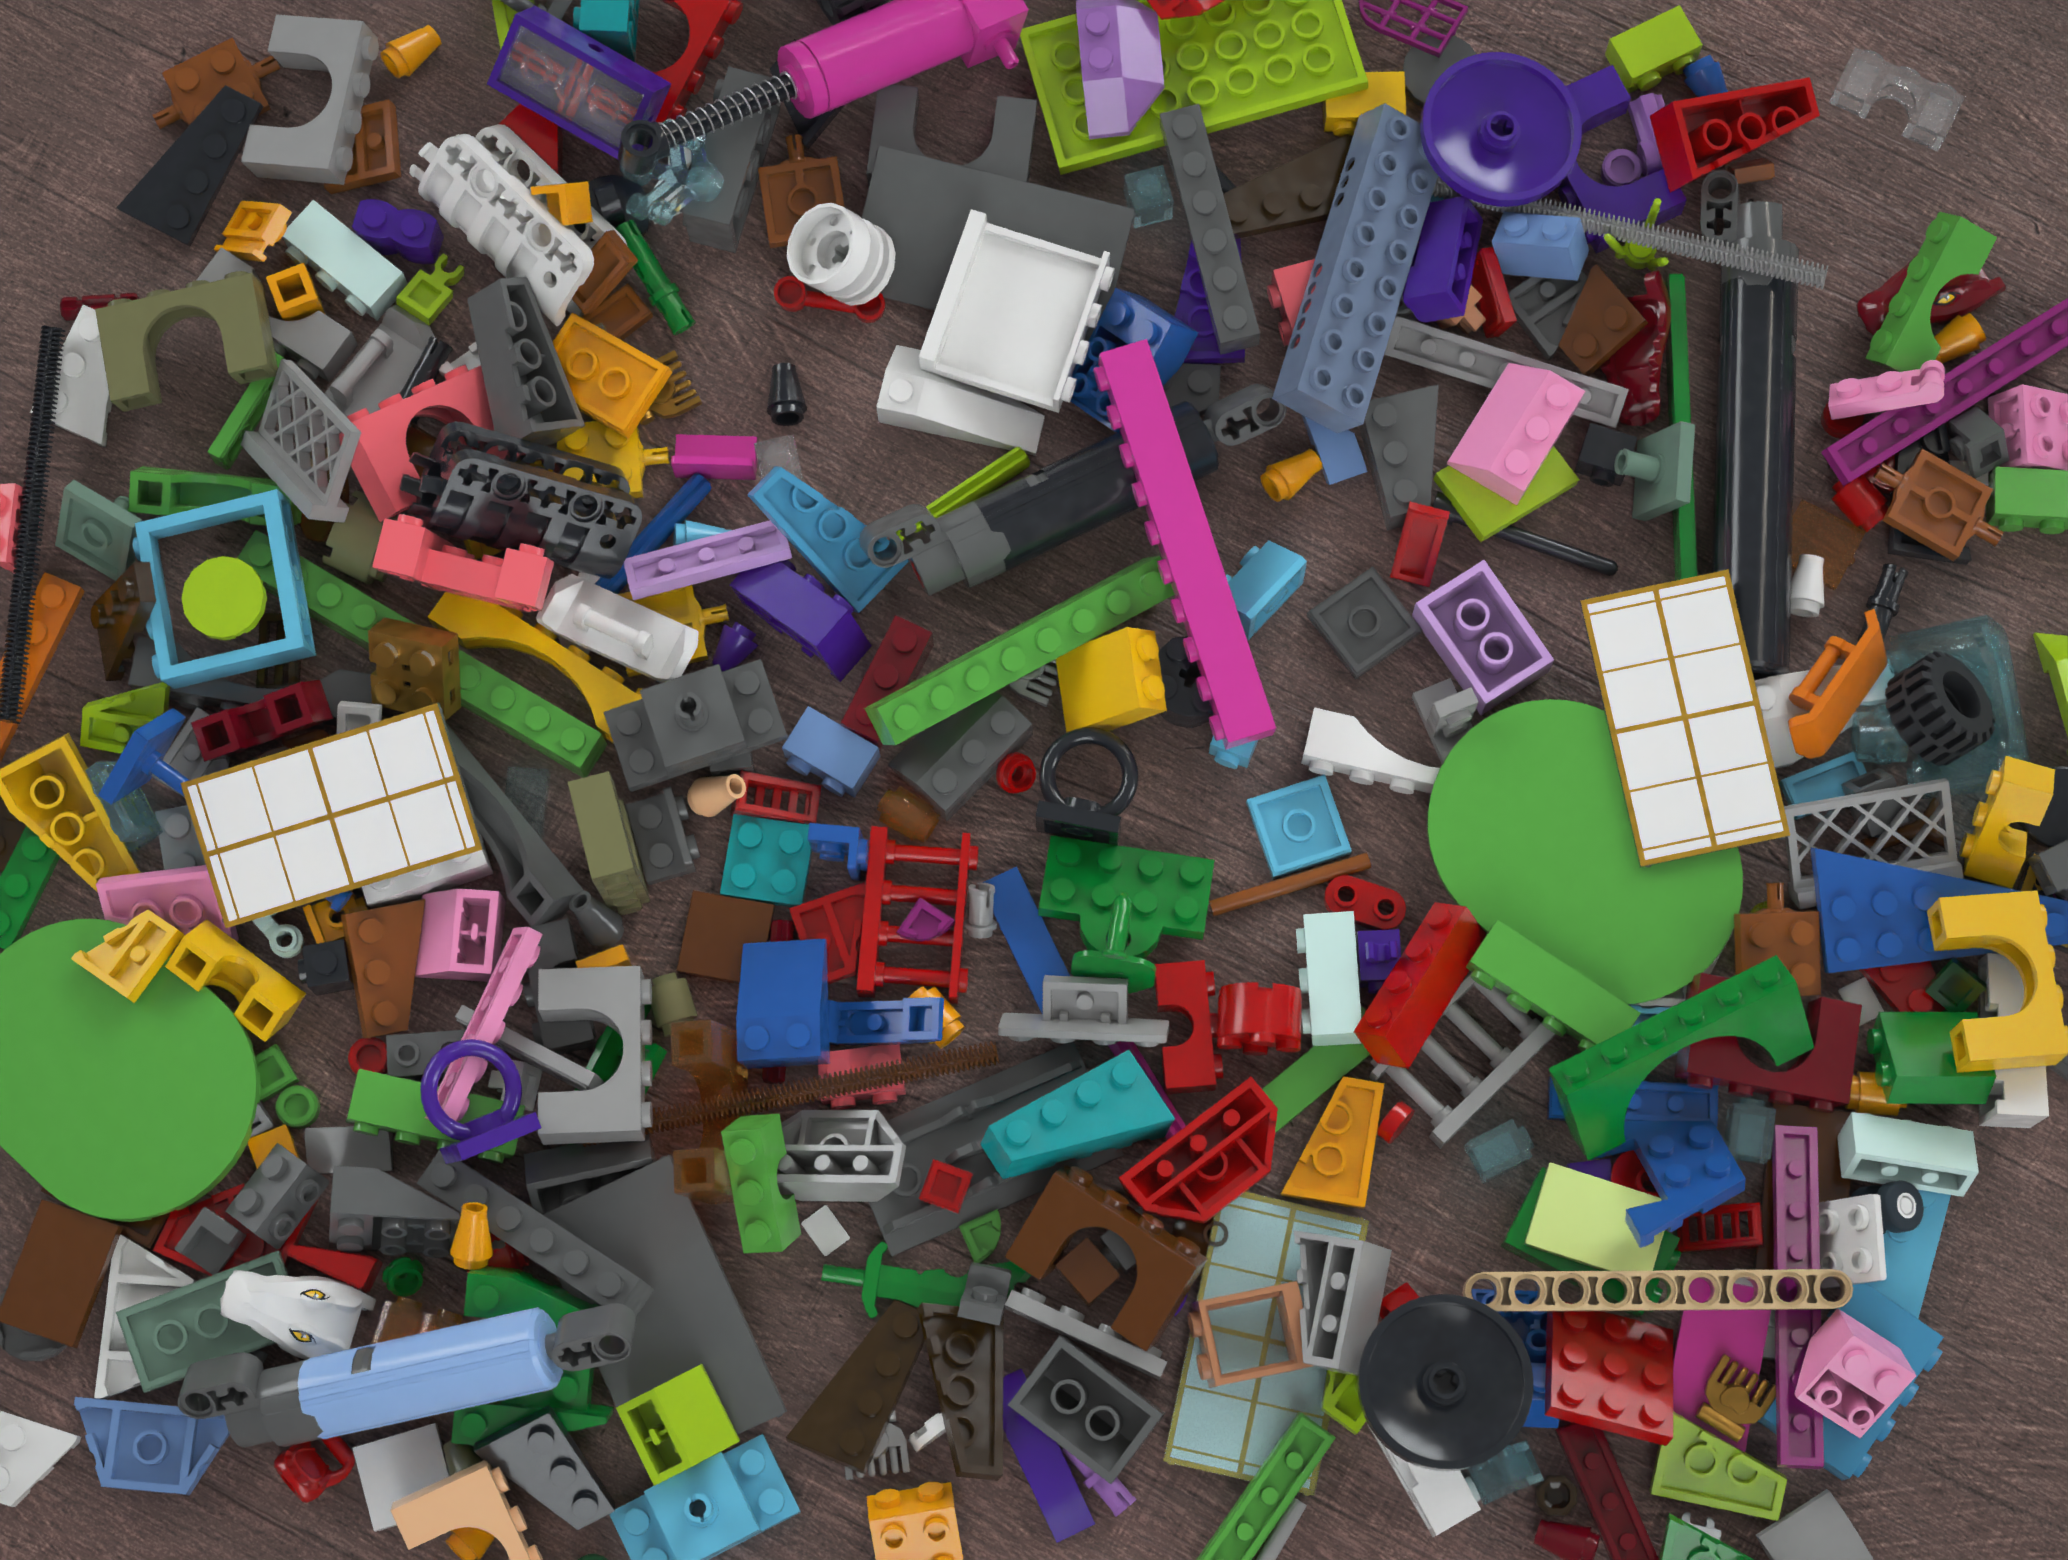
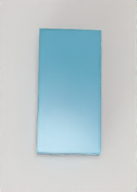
M1856 750L1782 779L1779 785L1788 805L1845 796L1841 784L1867 772ZM1812 813L1794 816V819L1798 820L1805 816L1811 815Z

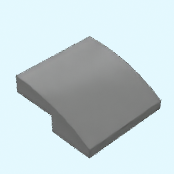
M1828 1489L1756 1534L1769 1560H1874L1851 1521Z

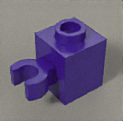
M1399 929L1357 931L1356 951L1359 988H1368V993L1371 994L1378 993L1401 957Z

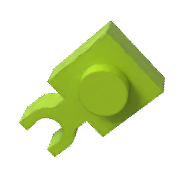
M443 253L436 261L435 271L431 275L422 269L417 272L396 297V305L430 326L453 299V290L448 288V286H453L464 276V267L459 265L454 272H444L442 269L448 264V256Z

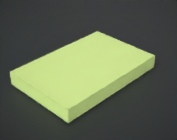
M1550 1162L1544 1176L1524 1245L1603 1271H1653L1664 1231L1654 1236L1653 1243L1640 1248L1625 1222L1626 1209L1662 1200L1659 1197Z

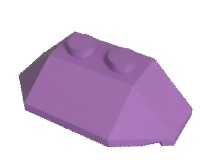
M1076 0L1082 81L1089 140L1130 135L1136 127V123L1148 111L1165 88L1158 14L1136 0Z

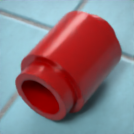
M1864 474L1844 487L1840 481L1832 487L1837 494L1831 500L1856 528L1861 526L1866 533L1884 518L1889 508L1885 504L1888 500Z

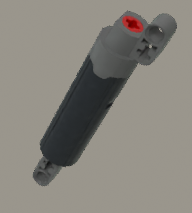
M1257 383L1218 400L1208 407L1204 415V421L1201 419L1197 409L1189 402L1182 401L1170 407L1194 481L1218 470L1219 462L1215 442L1220 441L1229 446L1238 445L1276 427L1283 421L1287 408L1285 405L1272 399L1274 391L1271 388ZM1269 398L1270 403L1267 410L1257 414L1256 410L1260 401ZM1228 417H1231L1230 419L1227 420V424H1228L1229 427H1227L1226 429H1223V428L1226 427V421H1225V420H1226ZM1119 431L1041 468L1035 473L1007 484L938 518H935L926 507L920 504L907 505L865 526L860 533V547L872 563L878 567H892L908 559L919 585L928 596L961 580L970 589L1071 539H1075L1140 508L1136 503L1132 490V483L1137 482L1133 468L1126 469L1121 458L1119 445L1124 444L1121 432ZM919 521H922V530L918 533H915V531L917 530L915 524ZM896 531H902L900 534L904 537L903 541L896 534ZM883 537L890 538L889 545L885 550L880 552L873 551L877 540Z

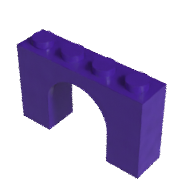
M1613 65L1566 86L1573 96L1580 114L1582 135L1593 128L1626 114L1631 100ZM1576 160L1567 177L1559 185L1560 188H1558L1560 200L1563 205L1566 203L1567 209L1569 204H1571L1572 210L1574 205H1576V211H1578L1580 206L1581 212H1583L1584 208H1586V213L1591 209V214L1596 210L1595 215H1598L1600 211L1601 217L1605 212V218L1610 213V219H1612L1613 215H1615V220L1620 216V221L1625 217V222L1627 223L1628 218H1630V224L1635 219V225H1637L1639 220L1640 226L1643 222H1646L1654 199H1661V206L1654 227L1681 215L1687 201L1681 188L1670 193L1664 169L1627 185L1607 186L1589 178L1581 170ZM1588 231L1584 233L1587 244H1591L1596 254L1610 248L1604 240L1603 234L1598 236V233L1596 235H1593V232L1589 234Z

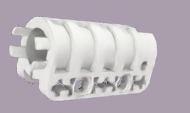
M497 124L481 129L476 137L469 134H458L447 138L440 148H437L431 142L427 143L418 153L430 163L427 170L424 172L415 164H412L409 172L412 177H416L420 181L419 195L426 201H432L439 208L440 215L452 227L460 228L467 235L468 242L481 254H487L495 262L496 269L506 278L527 276L540 311L556 326H559L566 316L565 310L570 313L573 312L580 317L583 316V312L572 300V297L579 286L584 284L593 269L594 257L591 248L606 231L615 230L627 245L624 237L592 206L593 222L586 223V229L583 234L578 232L574 225H562L548 211L546 194L531 195V187L567 182L505 125ZM496 136L498 139L497 142H495V140L492 137ZM495 145H496L497 148L500 149V150L496 151V150L494 149ZM520 159L525 161L530 169V176L527 181L520 177L517 170Z

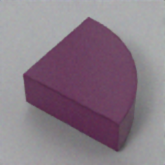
M919 898L898 929L897 935L912 941L932 940L946 933L954 925L955 920Z

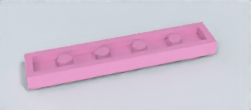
M530 927L513 928L461 1040L476 1039L492 1043L493 1045L498 1042L505 1029L503 1019L509 1006H513L518 1001L522 993L523 984L520 982L527 968H531L538 959L541 950L538 944L543 935L542 933ZM467 1056L450 1063L437 1094L442 1109L453 1120L458 1122L465 1115L470 1103L469 1098H467L473 1084L477 1083L484 1075L488 1064L487 1060L480 1057Z

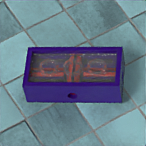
M537 6L515 14L487 82V85L616 159H618L621 132L625 125L635 120H645L650 123L656 121L672 84ZM635 144L632 145V148L643 151L644 146Z

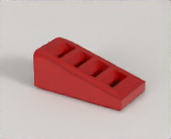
M742 770L738 774L745 782L746 791L743 797L732 802L730 816L739 814L807 825L809 823H816L821 785ZM748 787L755 788L753 805L746 803ZM765 789L772 790L770 808L763 807ZM782 791L789 792L786 811L780 810ZM799 793L806 794L803 814L796 813Z
M1761 1203L1718 1205L1704 1214L1698 1211L1683 1219V1226L1677 1229V1237L1680 1238L1678 1251L1686 1253L1765 1248ZM1741 1215H1748L1749 1237H1741ZM1731 1216L1732 1238L1724 1239L1723 1217ZM1714 1217L1715 1240H1707L1706 1218ZM1697 1218L1699 1241L1690 1242L1689 1219Z
M290 1245L286 1252L292 1259L365 1293L370 1292L383 1265V1262L373 1256L302 1245Z

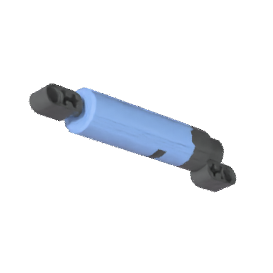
M618 1303L607 1304L563 1315L559 1319L556 1328L551 1317L544 1310L536 1307L312 1357L308 1360L264 1369L262 1362L252 1354L244 1352L233 1353L191 1364L187 1369L177 1404L179 1410L184 1415L194 1419H206L224 1415L232 1439L238 1446L243 1448L272 1441L278 1446L286 1447L552 1390L558 1386L563 1370L580 1371L625 1360L631 1352L637 1318L633 1310L625 1305Z

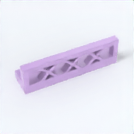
M769 520L626 558L624 567L632 598L637 600L791 559L792 554L787 538Z

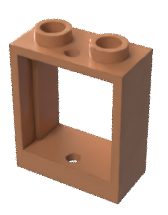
M1297 1281L1200 1300L1191 1304L1193 1312H1188V1325L1192 1337L1199 1338L1202 1353L1196 1356L1197 1368L1201 1380H1207L1209 1388L1313 1367L1303 1363L1299 1309L1304 1308ZM1276 1298L1289 1360L1221 1374L1208 1311Z

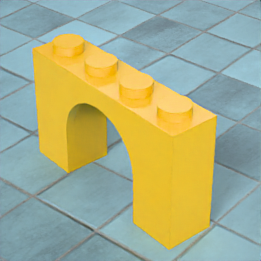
M2038 891L1938 898L1927 910L1934 951L1970 948L1993 950L2006 957L2016 967L2024 986V1000L2018 1013L2001 1017L1962 1019L1950 1031L1957 1073L2058 1064L2068 1055V1026L2064 1025L2061 1012L2063 992L2060 985H2056L2053 972L2055 952L2053 946L2048 944L2045 931L2047 911L2045 906L2040 904Z

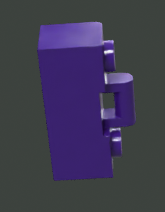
M1464 196L1429 203L1419 236V243H1417L1402 293L1406 307L1411 309L1420 322L1426 323L1464 316L1483 219L1470 200Z

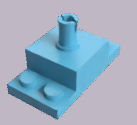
M761 1434L726 1453L719 1452L645 1490L644 1495L615 1509V1512L609 1515L631 1560H709L799 1514L801 1510L764 1435Z

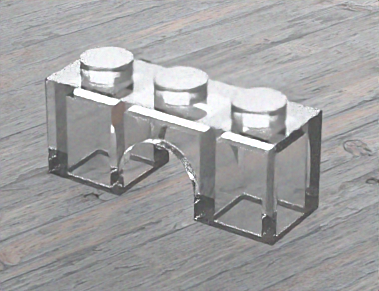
M1855 47L1829 103L1865 119L1875 102L1882 99L1895 100L1903 105L1908 115L1907 125L1901 136L1938 152L1965 96L1957 93L1948 84L1934 83L1921 77L1916 70L1910 67H1898L1889 63L1877 52L1860 50Z

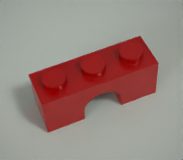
M1205 960L1154 964L1156 966L1155 992L1157 1013L1172 1011L1181 1013L1190 1021L1193 1030L1191 1037L1185 1043L1177 1046L1162 1047L1161 1057L1165 1093L1170 1095L1215 1091L1216 1079H1223L1222 1055L1213 1053L1212 1038H1217L1218 1014L1217 1012L1210 1013L1208 997L1216 995L1214 972H1206Z

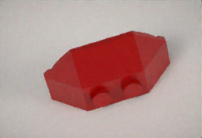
M1249 1077L1121 1175L1118 1180L1145 1213L1205 1224L1271 1172L1278 1108L1256 1081Z

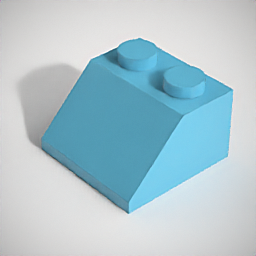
M1269 540L1261 549L1254 546L1246 553L1240 561L1242 568L1233 578L1228 574L1226 575L1247 641L1303 584L1307 561L1301 555Z

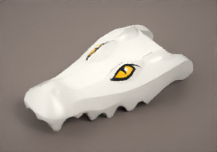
M234 1270L233 1274L225 1282L226 1288L220 1299V1314L236 1322L251 1326V1329L263 1337L276 1342L284 1351L298 1358L308 1360L312 1357L350 1349L361 1310L373 1311L376 1299L344 1282L326 1277L263 1276L249 1271Z

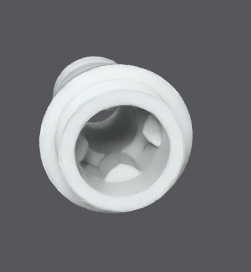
M1810 554L1799 556V562L1791 580V614L1802 617L1819 616L1820 608L1824 607V558Z

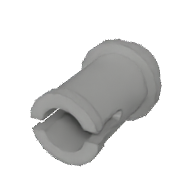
M989 883L970 884L968 887L969 916L964 921V927L968 929L970 937L989 938L993 935V930L997 928V921L993 919L995 886Z

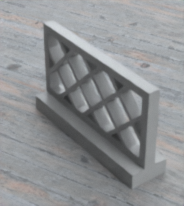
M281 359L258 432L245 430L241 446L308 519L345 523L349 507L341 500L340 496L361 431L292 360ZM289 382H290V388H291V394H290V395H289V391H288ZM306 396H307V405H308V412H307V413H306V409H305V399H304ZM291 406H292V410H293V422H291V413H290V407H291ZM323 414H324V420H325V430H324V431H323V426H322V415H323ZM278 420L279 431L276 432L274 429ZM308 424H309V427H310V438H311L309 441H308V431H307V425H308ZM342 432L344 438L340 447L339 434ZM294 433H295L296 449H294V445H293V434H294ZM325 442H327V452H328V458H327V459L325 458V447H324V443H325ZM311 451H312L313 467H311V463H310V452H311ZM328 470H329V473H330L329 483H328V479H327V471H328Z
M1946 778L1784 806L1790 836L1785 838L1790 882H1787L1789 898L1799 909L1817 906L1813 874L1801 876L1799 863L1810 848H1817L1814 844L1828 826L1844 836L1833 852L1842 854L1852 842L1866 852V855L1863 857L1865 859H1876L1879 862L1963 879L1962 864L1957 861L1950 786ZM1938 791L1940 805L1930 818L1914 808L1924 793ZM1911 796L1907 802L1901 799V797ZM1894 799L1903 807L1890 824L1887 825L1874 816L1873 813L1884 800ZM1870 803L1866 809L1860 806L1861 804ZM1853 806L1862 814L1851 829L1846 832L1834 824L1832 820L1842 808ZM1829 810L1825 816L1819 813L1821 811ZM1910 811L1926 822L1911 842L1896 832V829ZM1812 813L1821 822L1806 840L1796 833L1794 816ZM1869 818L1885 829L1870 849L1855 839V836ZM1940 818L1942 819V827L1936 824ZM1934 828L1943 834L1945 851L1927 854L1918 846ZM1893 835L1906 844L1907 847L1898 859L1886 861L1878 855V852ZM1797 840L1803 844L1799 850L1797 847ZM1915 851L1920 854L1919 856L1911 857Z

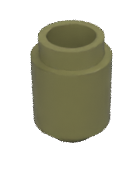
M676 972L652 979L654 986L652 987L651 1008L657 1028H662L664 1036L671 1037L697 1028L694 1018L698 1015L687 979H678Z

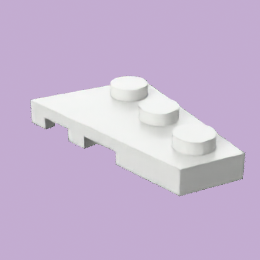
M83 305L63 344L64 347L61 348L63 352H59L63 356H58L62 361L57 362L62 364V366H57L61 371L56 372L60 373L61 376H56L60 380L55 381L60 385H54L59 388V390H54L59 394L53 395L58 400H53L57 403V405H53L57 409H52L56 414L51 415L56 417V419H51V421L55 422L54 425L106 448L108 435L106 433L108 412H111L112 402L109 396L96 312L94 309Z

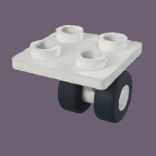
M1899 1180L1885 1183L1882 1186L1860 1187L1852 1193L1850 1198L1819 1203L1820 1269L1840 1270L1850 1278L1852 1285L1886 1280L1883 1234L1886 1233V1230L1893 1233L1908 1232L1914 1230L1920 1224L1924 1206L1917 1188L1907 1181ZM1831 1277L1825 1278L1821 1283L1822 1288L1840 1287L1837 1280Z

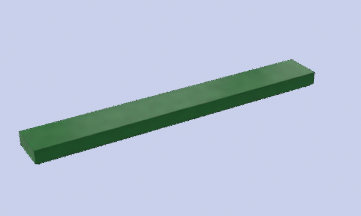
M1669 274L1665 282L1671 303V324L1666 342L1669 426L1680 421L1691 423L1685 276L1683 274ZM1692 465L1690 503L1672 510L1675 581L1697 576Z

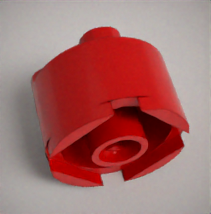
M1259 982L1234 983L1221 987L1218 996L1217 1015L1218 1048L1240 1049L1243 1046V1054L1254 1056L1267 1055L1268 1047H1276L1277 1051L1282 1052L1301 1051L1302 998L1300 988L1272 983V988L1258 987Z

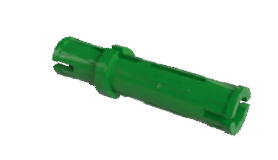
M632 219L616 227L615 229L626 240L628 248L638 259L633 268L651 296L648 298L652 307L657 306L672 334L676 336L691 328L696 321L683 304L678 294L680 289L676 283H671L668 276H666L659 261L640 233L635 221Z

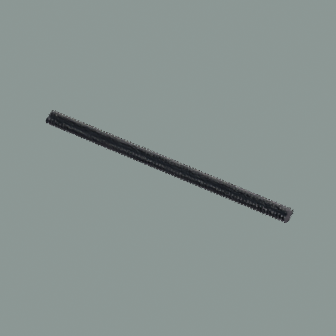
M46 325L41 327L42 335L39 342L41 343L38 351L40 354L38 355L37 378L35 379L37 383L34 385L36 387L33 394L34 402L32 406L34 407L31 413L33 417H31L32 422L30 423V436L28 438L30 440L28 445L30 446L27 448L29 451L26 457L27 466L24 472L26 475L23 482L25 484L23 489L25 490L22 492L24 495H22L23 500L20 507L22 510L19 516L20 524L18 528L20 529L17 536L19 539L16 542L18 543L16 545L18 549L15 551L17 554L14 560L16 564H14V579L11 586L13 588L10 595L12 597L10 599L9 607L11 608L8 615L10 618L7 620L10 623L7 624L9 628H7L6 632L9 633L6 634L8 638L5 640L7 642L5 647L7 648L4 649L6 653L3 655L6 658L3 659V662H5L2 665L4 667L2 672L4 673L1 674V677H3L1 682L3 683L0 684V687H2L0 688V721L20 724L16 719L22 720L21 717L17 716V714L22 713L17 710L23 709L18 706V704H23L19 699H24L19 694H25L20 691V689L25 690L20 684L26 685L25 682L21 681V679L26 680V678L21 675H27L22 669L27 670L26 667H23V664L28 665V663L24 662L23 659L28 660L24 655H29V653L24 650H30V648L25 646L30 645V643L25 640H31L26 635H31L27 630H32V628L27 625H32L28 620H33V618L28 615L34 614L29 612V610H34V608L29 607V605H35V603L30 602V600H35V598L30 596L36 595V593L31 592V590H36L32 585H37L32 582V580H37L33 575H38L33 570H39L34 567V565L39 566L34 561H40L35 556H40L36 551H41V549L36 546H41L37 541H42V539L37 536L43 535L38 532L43 531L38 526H44L39 523V521H44L39 517L45 516L40 513V511L45 512L41 507H46V505L41 503L46 502L42 497H47L42 492L48 491L43 488L48 487L43 482H49L44 479V477H49L44 473L50 472L45 469L50 468L46 463H51V461L46 459L51 458L47 453H52V451L47 449L52 448L48 443H53L48 438H54L49 435L54 434L49 429H55L50 424H55L51 419H56V417H53L51 414H56L52 409H57L53 406L57 405V403L53 400H58V398L53 395L59 394L54 391L59 390L54 385H60L55 380H60L56 376H61V374L56 371H61L57 366H62V364L57 361H62L58 356H63L59 352H63V349H60V347H64V345L59 342L65 341L60 338L65 337L60 332H66L62 328Z

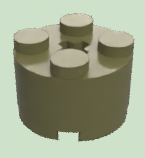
M356 490L352 493V496L357 499L354 505L345 503L349 507L345 523L334 522L326 542L327 546L333 548L331 557L323 555L322 562L368 585L372 584L375 579L384 582L388 574L372 567L384 521L379 522L365 493ZM398 515L389 519L397 521Z

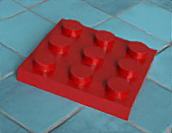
M1547 1311L1545 1415L1667 1446L1673 1439V1329L1604 1311Z

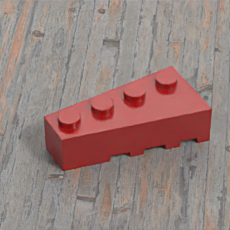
M1808 77L1673 101L1651 114L1650 120L1668 188L1671 193L1796 130L1820 116L1811 80Z

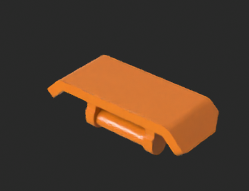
M1875 609L1864 612L1868 629L1856 645L1837 636H1830L1824 645V651L1801 684L1790 693L1789 700L1795 706L1810 711L1788 720L1796 754L1808 759L1824 755L1886 668L1888 659ZM1838 658L1841 660L1845 659V662L1822 695L1814 694Z

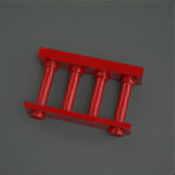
M871 826L856 989L858 997L875 998L876 987H884V983L949 988L950 1004H958L959 993H967L969 968H961L969 870L977 871L979 846H971V833H962L961 849L896 844V840L889 839L888 827ZM895 861L960 865L958 889L893 885L892 880H886L887 864L894 865ZM921 898L929 904L956 906L954 930H948L943 935L928 941H912L897 935L900 926H891L889 921H882L883 905H891V901L916 903ZM888 942L953 947L951 971L885 966V962H878L880 946H887Z

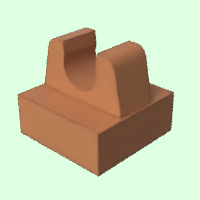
M1470 285L1464 316L1437 320L1435 322L1442 329L1456 325L1466 334H1469L1471 331L1475 332L1486 321L1485 317L1475 307V304L1482 298V295Z

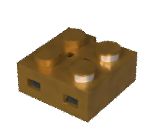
M383 618L368 630L369 660L376 663V670L370 674L372 704H381L384 708L407 713L440 703L445 721L461 708L458 633L390 618Z

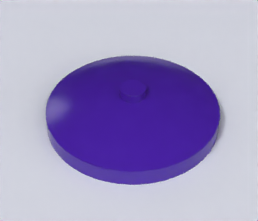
M1487 52L1472 55L1456 62L1435 81L1421 112L1420 137L1424 153L1430 165L1450 188L1478 203L1497 207H1512L1537 201L1551 193L1562 183L1579 153L1582 124L1573 96L1553 72L1538 62L1524 56L1506 52Z

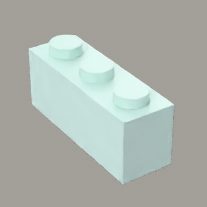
M314 200L287 227L282 237L288 247L285 253L297 265L304 263L312 267L317 272L315 278L329 291L333 292L337 288L347 296L344 300L346 304L360 316L368 313L378 321L408 284L402 271Z
M1354 911L1303 914L1304 928L1296 929L1298 954L1306 953L1307 968L1299 969L1301 994L1309 993L1310 1008L1302 1009L1303 1034L1312 1033L1313 1047L1361 1044V1041L1353 1032L1361 1020Z
M1851 1112L1837 1136L1842 1178L1879 1184L1903 1180L1914 1185L1917 1190L1964 1197L1979 1173L1973 1131L1875 1116L1869 1113Z

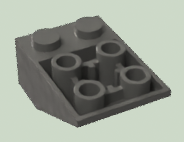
M334 1166L330 1205L329 1248H335L347 1253H359L362 1250L381 1251L383 1254L390 1256H399L405 1252L423 1253L431 1258H443L448 1254L451 1255L450 1249L460 1220L459 1212L378 1168Z

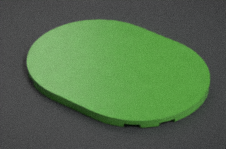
M1551 699L1524 702L1500 710L1479 722L1457 742L1446 757L1434 781L1428 807L1427 835L1437 874L1454 902L1459 906H1467L1486 933L1489 932L1496 920H1499L1628 1005L1656 1000L1686 986L1693 981L1694 975L1703 973L1713 963L1730 938L1734 929V914L1739 913L1743 892V871L1738 847L1655 864L1649 868H1640L1604 710L1580 702Z
M75 919L58 922L29 933L14 942L0 954V1146L55 1198L84 1214L121 1222H137L151 1220L153 1217L164 1215L174 1210L184 1209L210 1192L226 1177L242 1155L253 1131L251 1127L255 1118L257 1104L260 1103L261 1090L260 1072L257 1069L252 1041L245 1027L233 1015L234 1012L207 986H204L198 992L165 967L172 954H170L135 1003L71 959L80 950L87 953L105 942L103 936L116 928L125 927V924L101 919Z

